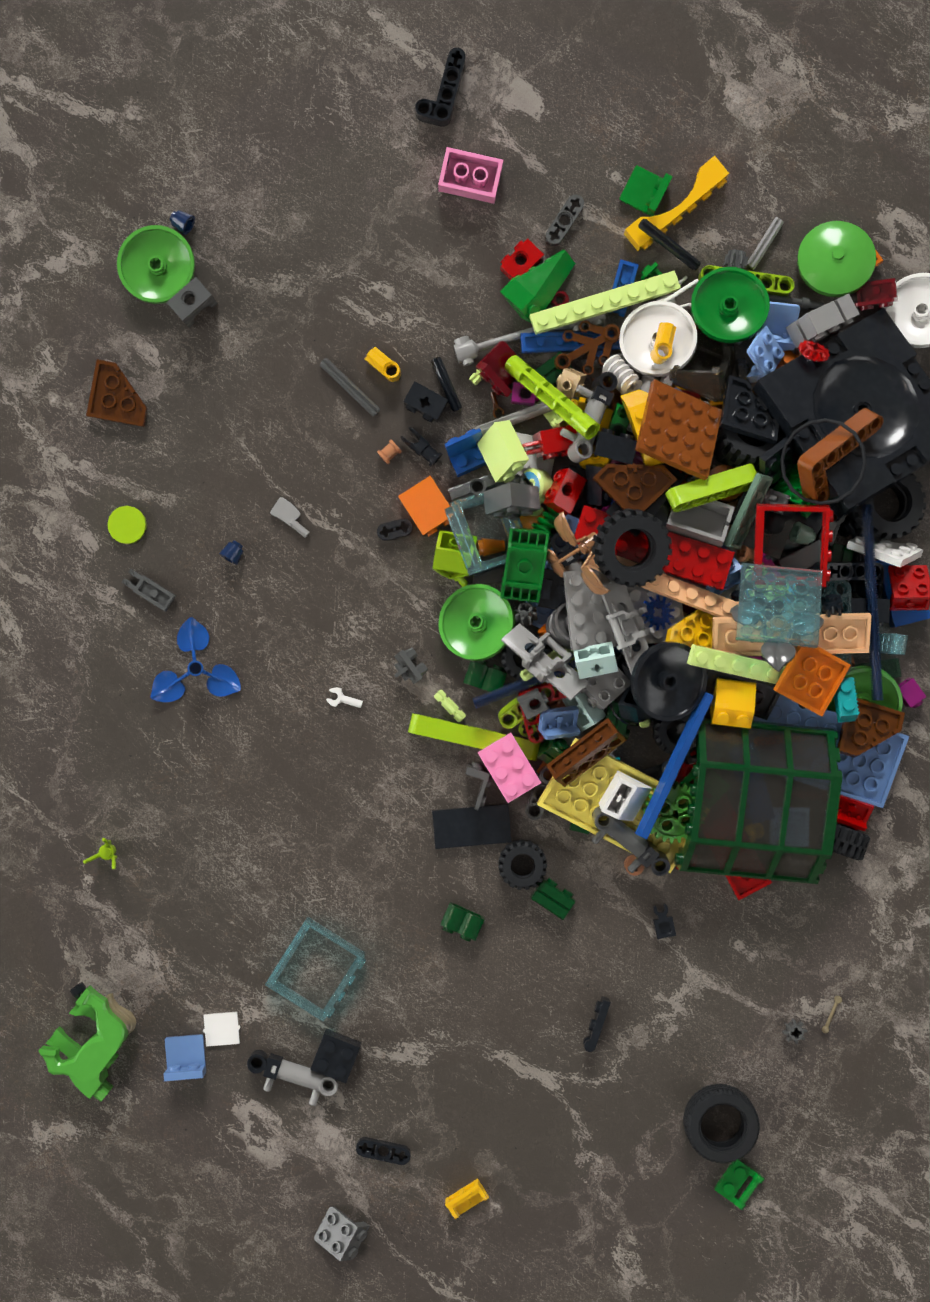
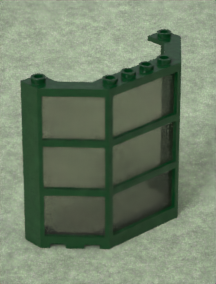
M705 716L696 734L697 762L692 768V776L695 777L694 784L690 786L692 803L688 804L687 814L690 816L689 823H686L685 835L688 836L684 847H679L678 853H675L674 864L677 865L679 871L818 884L820 881L819 874H823L827 867L825 861L826 859H831L833 854L843 778L842 771H838L837 762L840 763L841 761L840 749L836 748L838 732L830 728L752 721L751 729L711 724V716Z

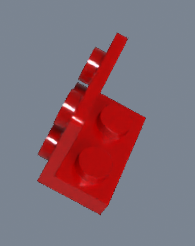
M927 565L889 566L888 573L892 589L890 611L928 610L930 606V577Z

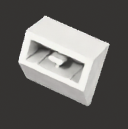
M617 770L599 802L601 812L618 820L633 821L652 787Z

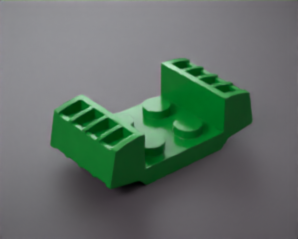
M509 527L507 555L501 583V599L539 603L549 531Z

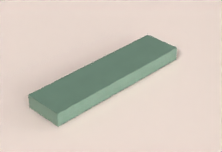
M756 473L723 545L729 548L741 549L756 517V504H762L772 483V477Z

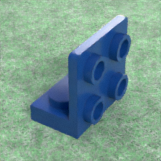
M480 428L471 429L465 435L451 438L445 443L448 457L458 477L487 465L477 445L478 441L483 437Z

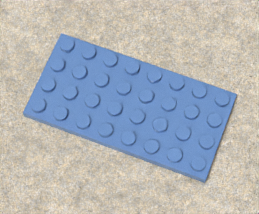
M780 694L767 720L753 717V721L834 729L838 732L836 748L838 746L842 723H838L835 711L826 709L823 716H820L807 708H800L798 703ZM749 728V741L753 740L760 766L787 769L784 731ZM791 732L794 770L830 773L828 751L823 748L824 735ZM897 733L855 758L840 753L841 761L840 763L837 762L838 771H842L843 777L840 795L883 808L909 736ZM795 776L793 780L828 790L829 780Z

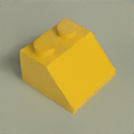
M717 678L713 694L714 698L710 708L711 724L751 729L755 712L756 683Z

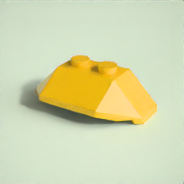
M636 390L620 396L636 441L638 440L648 393L642 390ZM640 452L644 465L655 466L663 464V462Z

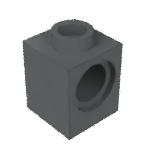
M538 688L517 697L527 720L548 710L545 703L549 701L544 691L540 693ZM533 699L539 700L536 706H530V701Z

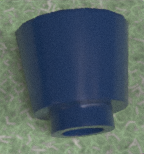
M178 210L171 214L170 222L179 232L187 235L194 226L195 217Z
M233 540L232 543L228 542L219 555L229 562L238 565L244 552L242 550L243 546Z

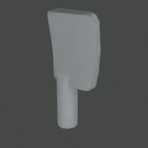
M280 497L270 514L282 520L306 538L310 532L296 521L300 517V512L289 501Z

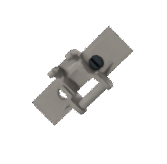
M612 582L603 585L610 590L602 595L609 614L605 617L606 620L609 619L618 644L616 647L618 650L622 649L632 674L638 658L649 648L645 636L654 633L655 630L653 627H645L642 615L648 612L646 606L635 610L626 585ZM617 605H623L624 610L619 611Z
M519 623L501 641L522 658V666L541 683L544 681L551 683L571 701L589 684L587 680L579 679L578 672L567 664L574 654L567 652L550 637L551 634L548 632L538 639ZM544 643L549 645L563 658L556 657L552 660L543 652L545 648ZM561 671L564 677L558 678L554 675V672Z

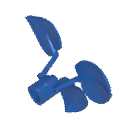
M190 617L182 624L177 635L179 648L184 652L192 650L193 661L188 665V672L179 678L172 671H163L155 677L151 692V699L155 701L172 702L178 700L185 692V686L180 681L190 674L198 676L203 673L210 676L207 680V688L215 696H227L241 690L239 678L229 666L223 664L215 665L212 673L203 670L201 662L196 661L195 650H203L208 645L209 633L193 617Z

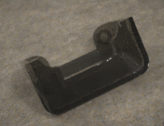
M697 329L698 340L693 357L681 370L679 365H674L673 369H670L669 379L673 381L674 385L685 390L698 393L700 396L714 402H723L726 381L729 375H732L735 365L734 343L716 341L705 335L700 329Z

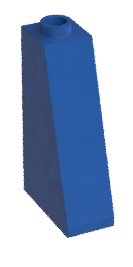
M881 560L873 561L881 563L884 568L882 599H890L892 589L888 567L895 565ZM929 609L890 611V628L929 619L930 611Z

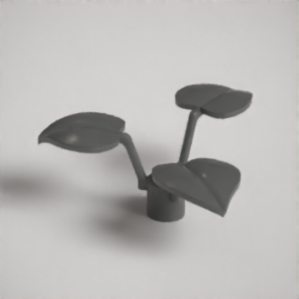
M744 602L730 610L733 619L742 626H754L759 621L762 623L767 642L762 645L761 654L767 663L778 672L796 655L795 647L789 643L793 631H796L800 636H808L817 632L824 624V619L816 614L805 611L796 612L789 618L791 628L786 639L775 637L771 640L765 620L762 618L766 615V609L762 605L755 602Z

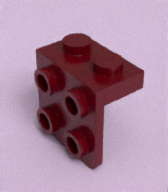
M896 278L867 282L857 291L858 303H854L855 306L859 307V310L874 309L873 305L879 304V308L893 306V302L898 301Z
M500 341L475 367L479 370L480 377L492 385L491 389L498 396L501 394L508 397L512 393L508 386L515 378L505 371L504 367L506 361L516 354L504 341Z

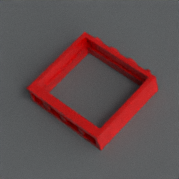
M756 504L753 585L826 587V581L830 582L831 570H827V562H831L832 550H828V543L832 542L833 531L829 530V523L833 522L834 519L833 510H830L829 505ZM765 511L822 512L819 578L762 576Z

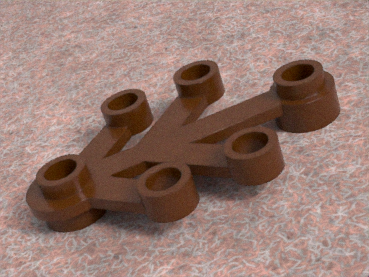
M587 320L582 321L578 326L579 331L582 333L590 331L599 334L600 336L595 339L576 334L572 330H566L562 334L563 341L567 343L574 341L584 345L569 354H559L554 360L555 367L559 370L568 368L571 361L588 352L586 363L582 367L581 372L590 376L594 372L593 365L598 346L604 343L603 353L598 358V364L603 367L604 363L601 362V358L605 357L608 360L612 344L619 340L620 329L615 324L601 327L590 324ZM583 323L587 324V330L582 328ZM608 331H612L614 336L609 337ZM570 333L571 339H567L565 334ZM560 359L564 360V366L559 364ZM585 367H589L591 372L586 373Z

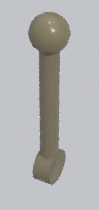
M838 995L834 997L835 1003L825 1026L822 1027L823 1033L829 1032L828 1027L836 1008L842 1002V998Z

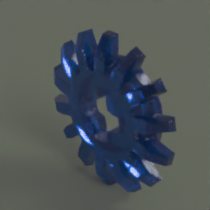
M656 595V600L651 596L649 597L650 603L646 600L644 601L648 612H645L641 617L647 618L644 624L650 622L649 627L656 625V630H659L661 625L664 630L666 629L665 623L668 625L672 624L669 618L674 619L675 616L671 615L670 612L675 611V609L668 608L672 602L670 601L666 604V597H663L662 601H660L659 595ZM655 607L657 609H662L661 618L659 616L655 617L653 615L655 613Z

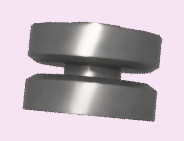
M564 603L548 617L546 632L551 634L550 637L564 649H571L566 603Z

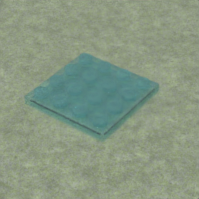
M742 563L736 640L761 643H790L793 646L817 648L819 644L823 571Z

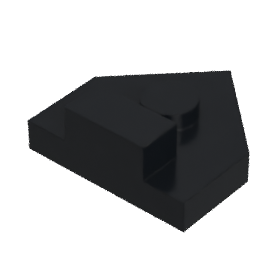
M545 568L538 607L556 610L560 605L566 603L564 578L559 577L553 569Z

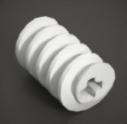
M613 355L604 363L602 373L611 372L616 376L618 381L616 389L620 391L621 395L641 388L642 381L639 380V376L634 374L633 369H630L629 365L621 359L620 355Z

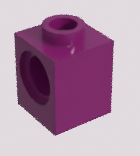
M513 382L511 404L533 406L535 401H539L532 393L530 398H522L520 392L528 389L519 382Z
M907 678L898 684L905 707L916 708L923 703L922 700L926 698V695L914 678Z

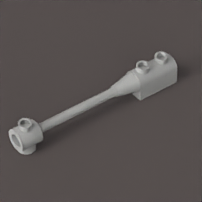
M602 314L586 320L590 324L600 326L603 324L602 320L606 319V316ZM582 321L569 324L560 328H556L550 331L573 329V331H579L578 326ZM531 327L478 344L472 339L470 340L469 336L457 338L454 340L455 344L453 345L458 363L463 362V366L475 363L474 359L477 358L479 351L495 347L500 341L508 343L518 340L521 333H535L534 329Z

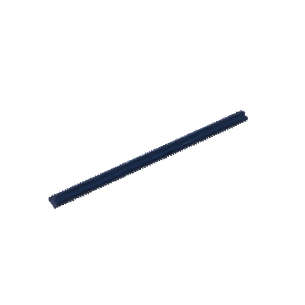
M865 504L861 506V510H863L861 511V515H863L861 517L863 518L862 532H864L863 537H865L863 538V542H865L863 543V547H865L863 548V552H865L863 554H865L864 559H866L864 560V564H866L864 565V569H866L864 571H866L865 576H867L865 577V581H867L865 586H868L865 587L866 591H868L866 592V596H868L866 597L868 598L866 603H869L866 605L869 608L867 613L872 615L871 648H869L871 649L869 651L871 652L869 653L871 658L869 659H872L870 660V664H872L870 665V669H872L870 670L872 671L870 676H873L871 677V681H873L871 682V686H873L871 691L874 692L871 693H874L872 694L874 696L872 700H883V689H881L883 688V684H881L883 683L881 682L882 667H880L882 666L880 665L881 650H879L881 649L879 648L880 633H878L880 632L878 631L879 616H877L879 611H877L878 606H876L878 605V601H876L878 600V596H876L878 594H876L877 589H875L877 588V584H875L877 583V579H875L877 578L875 577L876 567H874L876 562H873L876 561L874 560L875 557H873L875 556V552H873L875 551L873 550L875 549L873 547L875 546L873 545L875 540H872L874 539V535H872L874 534V530H872L874 529L872 528L874 523H872L873 518H871L873 517V513H871L873 508H870L873 506H871L872 504Z
M614 647L615 655L616 653L618 654V651L619 653L622 652V649L618 650L617 647ZM570 660L567 664L574 670L575 668L577 670L575 660ZM561 671L554 672L556 677L564 675ZM535 676L528 681H522L521 679L518 682L516 681V683L514 682V684L507 685V687L505 685L502 688L500 687V689L498 688V690L491 691V693L482 694L480 698L477 696L475 699L473 698L476 709H478V707H483L489 704V702L491 704L494 701L496 702V700L498 701V698L501 700L505 696L507 697V695L512 696L514 692L516 694V691L519 693L521 690L530 689L532 685L535 687L537 684H541V682Z

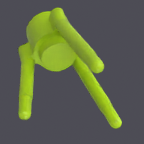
M102 838L105 844L100 847L99 853L83 860V863L86 864L99 857L104 860L112 859V869H115L117 859L115 855L116 848L111 844V840Z

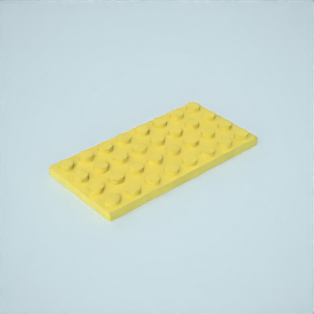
M575 738L571 746L574 743H576L579 739ZM606 755L566 787H563L552 776L537 801V805L596 835L599 829L595 826L592 816L593 811L599 806V802L617 770L652 787L649 793L652 795L654 793L653 789L657 787L659 781L610 755ZM681 799L678 804H684L687 799ZM643 803L633 821H621L636 832L644 815L642 808L647 806ZM707 807L705 810H703L706 813V816L710 811V809ZM601 816L599 820L604 821L608 816ZM684 817L681 822L688 821L690 817ZM668 820V821H664V822L662 823V825H663V826H666V825H668L671 821H669V820ZM655 833L650 834L648 840L657 846L659 851L667 855L670 863L669 873H671L676 866L674 864L675 853H678L679 847H684L686 839L682 837L681 843H679L676 838L673 843H670L669 838L663 842L662 836L656 839ZM608 834L603 837L606 841L628 851ZM658 861L655 865H662L663 861Z

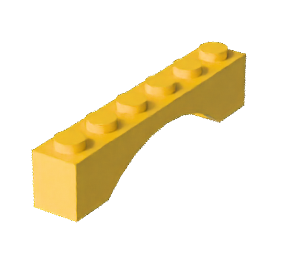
M716 156L712 157L699 168L694 187L681 204L661 215L638 218L625 229L624 235L637 251L642 248L646 250L653 244V239L638 227L642 219H647L663 233H666L668 231L667 227L671 224L674 226L683 219L682 215L686 212L691 213L698 206L697 203L701 199L703 201L707 200L713 194L711 192L716 187L720 189L727 183L726 179L729 172Z

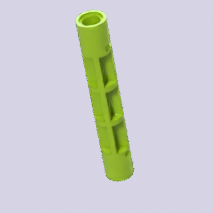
M517 355L511 356L506 361L505 371L587 440L596 436L600 429V424Z

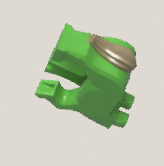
M89 985L76 1001V1006L69 1014L87 1016L96 1022L97 1033L81 1046L71 1039L61 1027H58L52 1037L46 1042L50 1046L43 1045L39 1049V1053L44 1058L50 1074L69 1076L74 1085L87 1098L90 1099L94 1096L102 1102L113 1088V1085L105 1080L109 1076L107 1069L118 1058L119 1054H117V1051L135 1029L136 1018L131 1011L116 1002L113 993L107 994L104 997ZM59 1052L64 1053L68 1059L62 1060Z

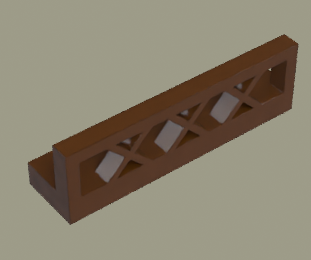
M607 718L546 766L554 779L563 787H566L624 743L626 739L616 729L612 721Z

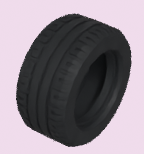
M711 1084L705 1088L703 1087L694 1093V1096L692 1095L685 1107L683 1124L687 1138L695 1151L703 1158H706V1160L715 1163L720 1162L721 1164L732 1163V1161L735 1162L737 1159L740 1160L742 1157H745L755 1146L754 1144L757 1142L760 1130L759 1117L748 1097L742 1091L736 1089V1087L727 1084ZM717 1105L734 1107L741 1114L739 1131L726 1141L716 1142L710 1140L701 1131L703 1116L709 1109Z

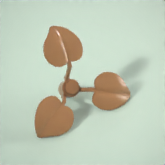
M564 511L561 512L554 520L555 529L565 542H569L572 546H576L577 543L580 544L577 549L561 559H558L554 551L547 549V562L550 563L553 571L563 578V572H566L561 563L579 551L583 554L588 553L587 559L581 566V577L586 586L595 594L603 595L608 593L610 590L604 587L593 570L586 566L594 555L592 553V546L595 545V542L592 540L593 536L597 534L592 532L588 536L585 535L576 540L566 520Z

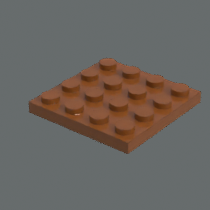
M654 379L650 384L635 450L697 478L706 480L709 476L722 410Z

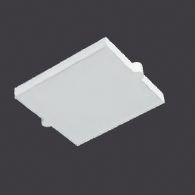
M237 1012L204 1014L205 1028L203 1032L205 1033L206 1047L240 1044L239 1029L241 1026L238 1025Z

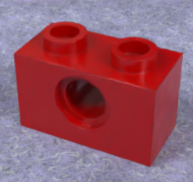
M528 238L524 242L521 240L514 247L515 252L511 256L507 254L502 259L500 271L511 280L517 275L521 276L528 272V269L531 267H536L543 260L544 254ZM518 257H523L526 263L519 265L515 260Z
M569 468L559 469L553 477L554 481L551 488L545 494L546 499L543 504L559 514L563 511L564 515L571 514L586 479Z

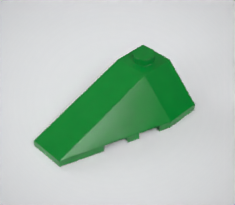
M562 250L546 259L544 263L537 267H531L528 269V272L521 276L517 275L512 278L500 293L522 319L531 323L530 314L547 308L576 263L566 250Z

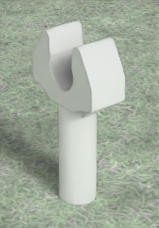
M335 687L329 689L330 692L338 695L336 700L326 699L331 706L336 707L340 703H345L361 708L363 701L345 696L342 693V688Z

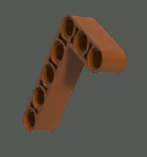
M864 408L844 422V424L853 429L863 443L882 427L883 417ZM842 426L836 428L798 459V473L802 494L805 498L827 501L829 498V487L826 470L859 446L854 435Z

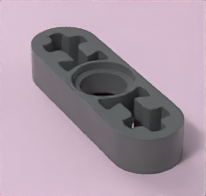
M570 196L556 216L545 236L546 242L549 245H559L584 207V200L581 196ZM571 201H579V207H575L571 214L569 212L572 207ZM564 215L568 216L570 223L562 225L559 222V218ZM558 227L561 229L557 236L559 239L552 241L550 233L554 234Z

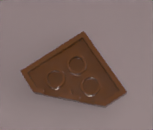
M97 359L86 416L144 427L148 408L122 370L114 362Z
M607 464L592 478L623 511L628 508L645 511L677 481V478L664 465L647 466L642 464Z
M857 698L860 714L856 721L842 722L837 748L840 749L841 754L854 758L902 731L905 713Z

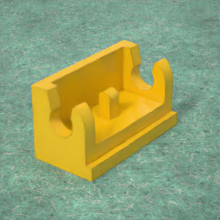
M477 1178L447 1197L445 1205L456 1220L467 1210L483 1200L486 1201L489 1195Z

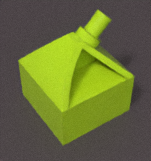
M439 530L433 569L448 579H454L455 582L458 581L462 587L467 586L468 581L464 577L471 575L477 536Z

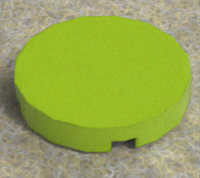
M122 506L115 509L109 516L107 524L112 538L124 544L136 543L142 539L147 528L146 518L143 513L131 506Z

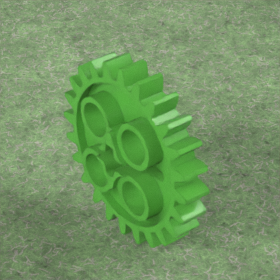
M676 781L666 798L665 803L668 804L661 809L659 813L661 815L658 816L650 833H655L656 839L662 836L663 842L669 838L670 843H673L674 839L677 838L678 842L681 843V838L687 839L688 836L685 835L686 823H689V820L686 822H681L684 817H690L687 814L688 804L692 803V796H690V787L687 789L685 782L680 787L678 781ZM681 799H687L684 804H678ZM644 801L645 805L648 806L650 801ZM702 804L701 817H706V813L703 811L706 809L705 804ZM700 817V824H704V820ZM668 820L671 821V822H670L668 825H666V826H663V825H662V823H663L664 821H668Z

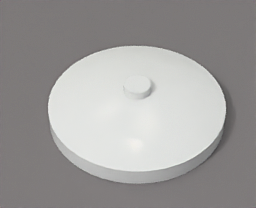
M930 273L912 274L896 283L898 301L893 302V306L882 308L886 310L912 347L926 348L930 347Z
M668 301L648 302L633 310L625 319L619 336L620 349L628 365L643 375L653 377L668 376L686 366L695 353L698 340L696 325L691 315L681 306ZM668 322L676 326L672 344V355L663 364H656L651 360L650 353L654 348L659 323ZM658 350V354L660 356L665 357L664 352L662 350Z

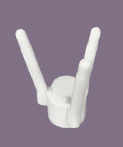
M684 276L679 280V284L681 285L688 277ZM694 280L673 294L661 296L657 301H668L676 304L674 298L697 284L699 280ZM687 303V304H683V305H679V306H681L682 308L685 309V308L691 307V303Z

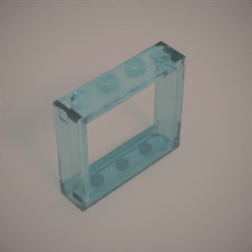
M483 493L478 494L477 498H475V495L469 496L464 499V502H462V499L451 502V506L444 509L469 576L504 565L506 562L507 554L484 562L481 561L463 513L465 509L483 505ZM501 518L507 537L509 527L523 528L520 519L509 521L508 518Z
M307 917L268 978L265 986L324 1022L326 1017L330 1018L334 1013L335 1008L333 1006L336 1001L340 1002L346 992L343 990L346 985L350 986L356 976L353 974L356 969L363 967L366 961L364 959L365 952ZM310 927L357 956L324 1009H321L277 981Z

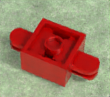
M570 425L539 431L532 436L533 442L524 443L522 446L524 449L534 447L535 449L525 451L527 456L536 454V457L543 458V461L554 459V457L559 456L558 454H561L562 457L568 456L567 450L573 441L561 436L560 431L563 428L575 434L577 431Z

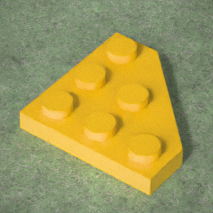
M697 609L667 629L665 642H678L690 648L692 644L712 648L713 617L716 616Z

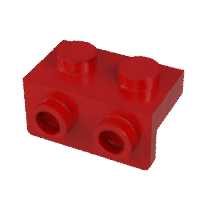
M840 795L837 824L842 823L854 830L865 832L867 829L866 823L874 809V805Z

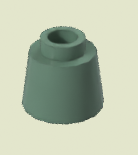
M796 522L790 533V541L792 543L808 545L813 543L816 533L813 528L801 522Z

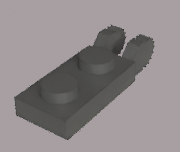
M130 568L128 572L133 577L139 579L138 584L134 585L128 579H123L122 583L133 589V592L167 612L176 595L145 575L142 576Z

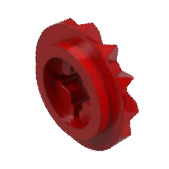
M804 340L800 342L798 347L801 354L812 361H826L830 355L829 350L824 345H820L818 342L815 343L812 340Z

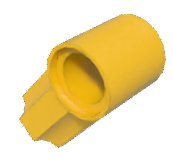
M659 323L654 348L650 353L651 360L656 364H663L672 355V344L676 326L671 323ZM658 350H662L665 357L660 356Z
M376 347L368 352L365 360L384 375L388 381L395 382L400 379L401 370L396 362L392 361ZM389 368H396L397 372L395 375L390 376L387 374Z

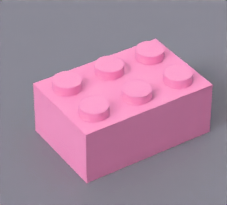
M447 147L438 190L439 192L495 204L503 160Z
M511 732L478 752L508 803L541 784Z

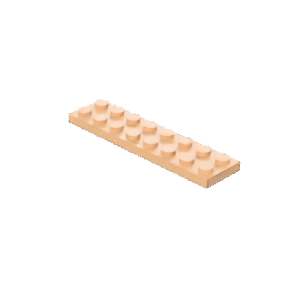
M843 613L841 616L831 614V617H827L826 614H816L824 619L823 626L817 632L808 636H800L796 631H793L789 639V643L795 649L801 638H804L831 654L869 653L872 615L870 613ZM781 615L775 618L769 616L762 617L765 620L771 640L775 637L786 639L791 628L789 625L791 615ZM713 617L712 649L742 656H762L761 647L767 642V638L760 621L754 626L746 627L738 624L733 617Z

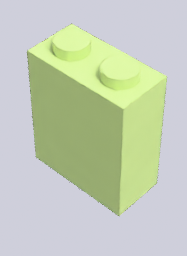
M510 420L494 422L477 443L496 483L512 481L515 478L514 476L524 468V465L529 460Z

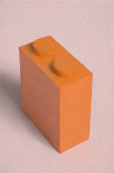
M431 476L398 496L423 536L427 535L430 537L438 531L437 527L442 524L445 527L454 521V511Z

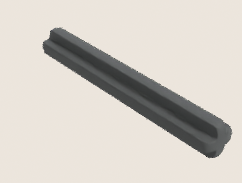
M328 358L321 361L320 366L372 416L378 414L380 411L379 407Z

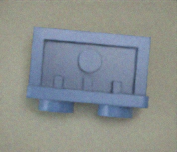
M577 706L551 708L540 713L538 731L546 740L580 736L581 731L577 727L579 709Z

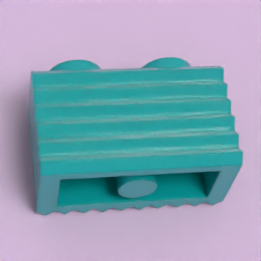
M853 677L844 678L834 695L838 723L856 721L860 714L859 705L857 704L858 697H856L855 679Z

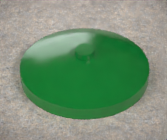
M722 267L707 273L695 286L691 298V313L697 327L708 337L724 343L741 342L754 336L764 325L770 307L768 292L764 284L751 272L737 267Z

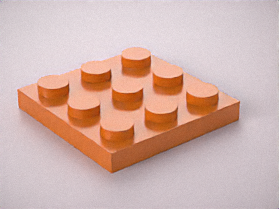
M801 638L796 647L795 657L787 663L773 690L810 711L823 716L851 665L810 641Z

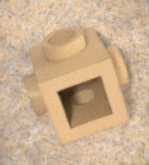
M564 368L562 374L557 378V389L569 399L579 397L581 394L576 392V388L578 385L585 387L584 382L587 375L572 368Z

